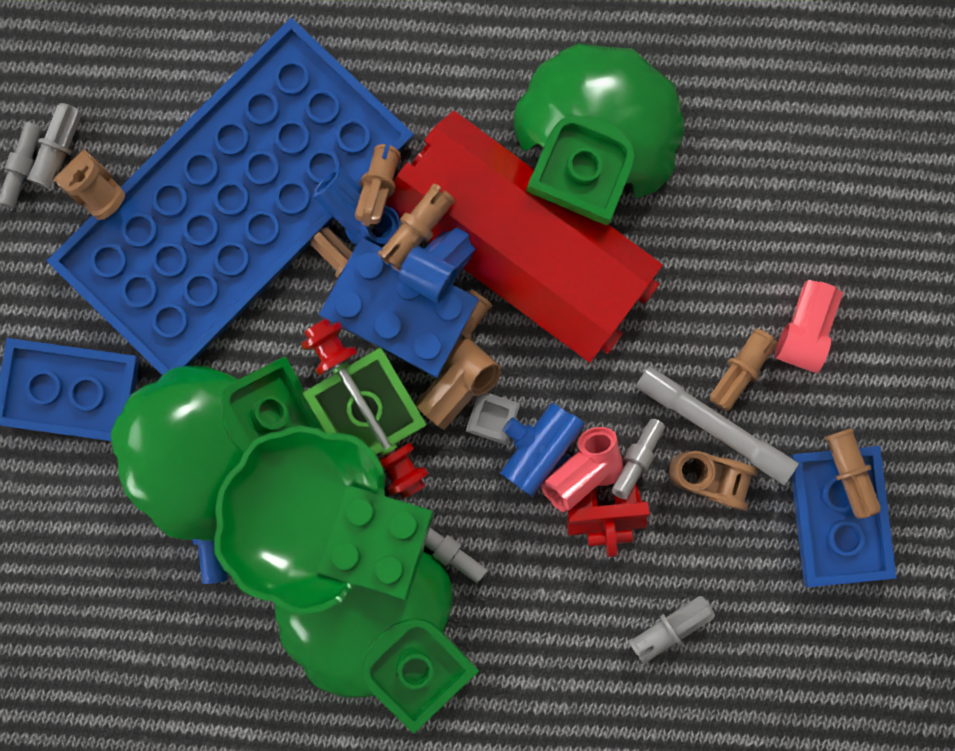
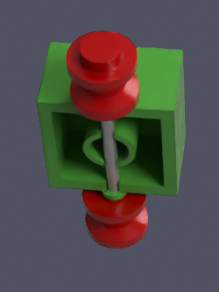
M324 319L304 331L307 340L300 345L303 350H315L321 361L315 369L318 375L335 367L332 370L334 375L303 392V395L326 433L350 434L362 440L376 455L381 453L384 456L379 459V462L392 481L387 492L390 496L399 493L401 498L405 499L426 486L422 478L429 473L426 467H414L409 458L410 453L414 449L411 442L396 449L398 447L396 443L426 426V423L382 348H378L351 365L348 362L343 364L344 361L358 352L355 347L344 348L338 338V334L343 328L340 322L331 325L328 319Z

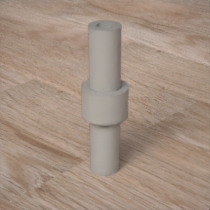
M25 122L15 153H9L4 168L8 173L0 193V204L6 207L15 208L25 177H28L35 163L32 157L42 131V127L36 124Z
M650 419L637 444H632L623 459L625 466L612 488V493L616 497L624 500L628 499L640 474L646 473L654 459L653 450L665 429V425L661 421Z
M430 528L425 546L434 552L432 557L445 566L448 563L475 583H478L487 569L460 550L461 544L449 535L444 538Z

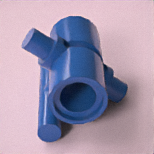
M550 403L534 427L530 424L524 426L512 417L505 424L503 432L514 439L513 444L517 447V450L503 467L500 474L533 498L544 480L571 457L567 451L584 429L585 423L554 403Z

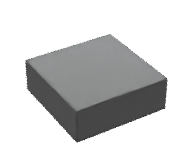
M490 393L477 396L465 432L507 445L510 436L503 432V428L512 417L516 419L520 403Z

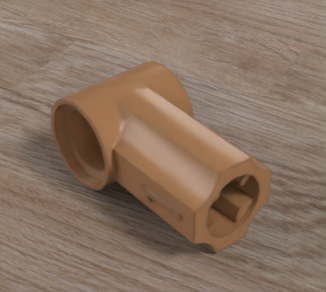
M463 339L457 342L444 366L443 372L415 403L417 408L427 418L443 430L447 428L474 395L480 396L490 391L501 375L500 365L470 339Z

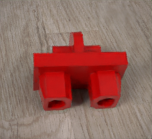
M636 483L626 500L620 499L612 493L614 505L598 506L596 489L594 488L573 508L568 510V536L587 534L588 546L605 545L607 558L617 557V544L633 542L632 530L647 528V517L650 515L648 502H642Z

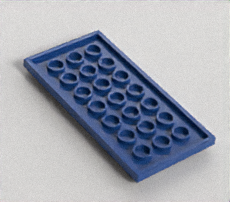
M291 17L121 186L125 192V198L120 207L111 216L103 220H98L92 215L47 262L159 373L163 375L170 369L179 366H190L311 244L315 234L324 227H328L335 220L313 198L315 188L321 180L334 169L341 167L360 186L362 175L368 173L374 147L386 144L382 157L386 159L390 145L401 153L415 139L414 134Z

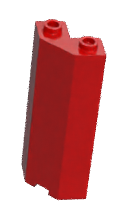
M453 110L435 125L424 139L426 145L416 156L413 163L407 162L394 180L395 190L393 195L387 198L385 205L394 209L400 220L405 213L411 214L430 190L432 184L440 186L442 188L440 192L447 191L456 202L432 229L433 237L428 243L430 244L442 231H452L455 228L463 230L469 234V240L475 248L471 261L463 268L465 271L589 363L600 349L608 354L623 334L617 327L638 300L645 305L660 285L653 278L663 264L609 224L604 225L526 192L534 169Z

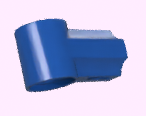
M341 167L334 169L323 178L315 188L313 198L346 228L349 240L356 246L361 237L378 246L387 244L401 224L395 210L385 205L380 223L375 224L376 234L374 235L370 227L364 226L363 222L355 218V211L362 192L361 187Z
M455 228L452 231H442L425 249L419 246L414 247L401 266L397 278L398 282L439 304L449 292L456 275L472 259L475 248L469 240V234L459 228Z

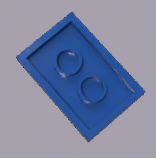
M361 237L321 309L319 316L323 319H328L333 324L340 322L343 327L342 329L378 348L381 347L385 352L438 379L479 303V298L452 285L447 295L439 304L433 302L398 282L399 272L391 267V263L389 265L386 264L377 255L383 248Z
M6 338L0 373V426L111 441L110 433L116 418L123 411L130 395L135 392L140 357Z
M880 446L859 448L865 466H871V469L867 472L881 507L879 513L863 519L855 517L842 480H836L835 476L839 475L831 451L789 455L790 458L799 463L791 476L805 587L897 579Z

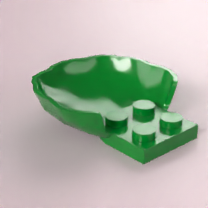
M578 43L561 50L555 57L539 65L530 80L528 91L519 99L514 111V132L522 150L527 151L535 144L543 147L526 192L604 225H608L611 221L626 183L633 185L634 198H641L656 192L670 179L675 167V153L681 145L685 130L684 118L681 112V101L674 83L652 67L633 48L602 47Z
M286 356L240 379L210 367L179 366L164 373L157 382L143 386L131 394L126 401L123 411L116 418L110 433L113 451L118 458V475L126 496L139 510L150 516L154 524L168 537L182 540H215V533L218 527L215 513L218 491L227 475L240 463L243 453L255 439L295 426L317 428L325 432L304 397L303 392L305 390Z
M295 426L255 439L243 453L240 463L227 475L218 491L215 513L218 527L215 533L214 554L222 568L231 575L235 584L243 592L260 600L272 601L281 609L293 614L305 615L323 612L344 600L355 585L407 601L435 513L426 508L386 497L384 493V470L375 452L359 438L350 434H328L317 428Z
M422 552L407 601L355 585L344 600L320 613L298 615L289 613L275 604V618L279 626L282 646L293 661L303 667L313 685L321 691L343 698L376 696L413 734L479 672L477 666L443 632L451 614L453 587L447 570L442 563L427 553Z

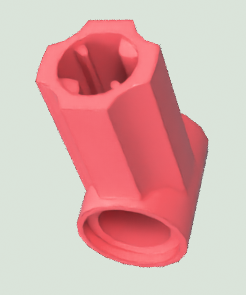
M807 280L802 288L791 323L788 322L779 338L778 346L775 350V359L817 374L823 367L830 350L831 337H828L843 292L830 284Z
M595 427L582 433L577 442L579 450L541 484L543 494L551 501L555 508L564 513L573 508L596 486H607L617 481L624 465L616 434L611 429Z

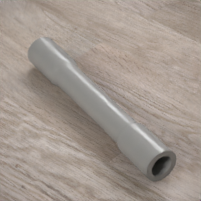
M649 366L636 384L637 389L664 407L673 409L746 457L752 465L782 485L787 483L798 467V462L769 443L760 441L685 392L682 386L653 367Z

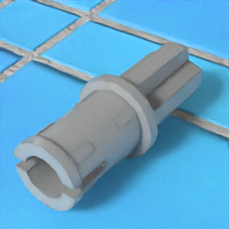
M65 103L57 105L45 138H39L38 140L41 146L35 163L27 177L28 181L54 190L56 182L53 179L59 174L66 156H71L72 154L69 146L82 116L80 110Z
M698 596L668 617L662 614L660 622L628 641L636 655L639 656L640 661L645 665L649 660L674 644L683 645L681 641L683 638L713 620L715 614L707 600L702 596Z

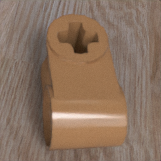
M85 149L53 179L72 199L82 207L85 206L98 220L111 216L120 207L125 198L124 190L112 179L113 176Z
M686 451L672 458L668 467V475L670 481L681 490L707 497L708 500L718 504L746 511L748 504L745 502L749 484L752 476H756L759 469L728 458H719L699 451ZM688 459L697 461L701 468L700 477L694 483L687 482L682 474V467Z

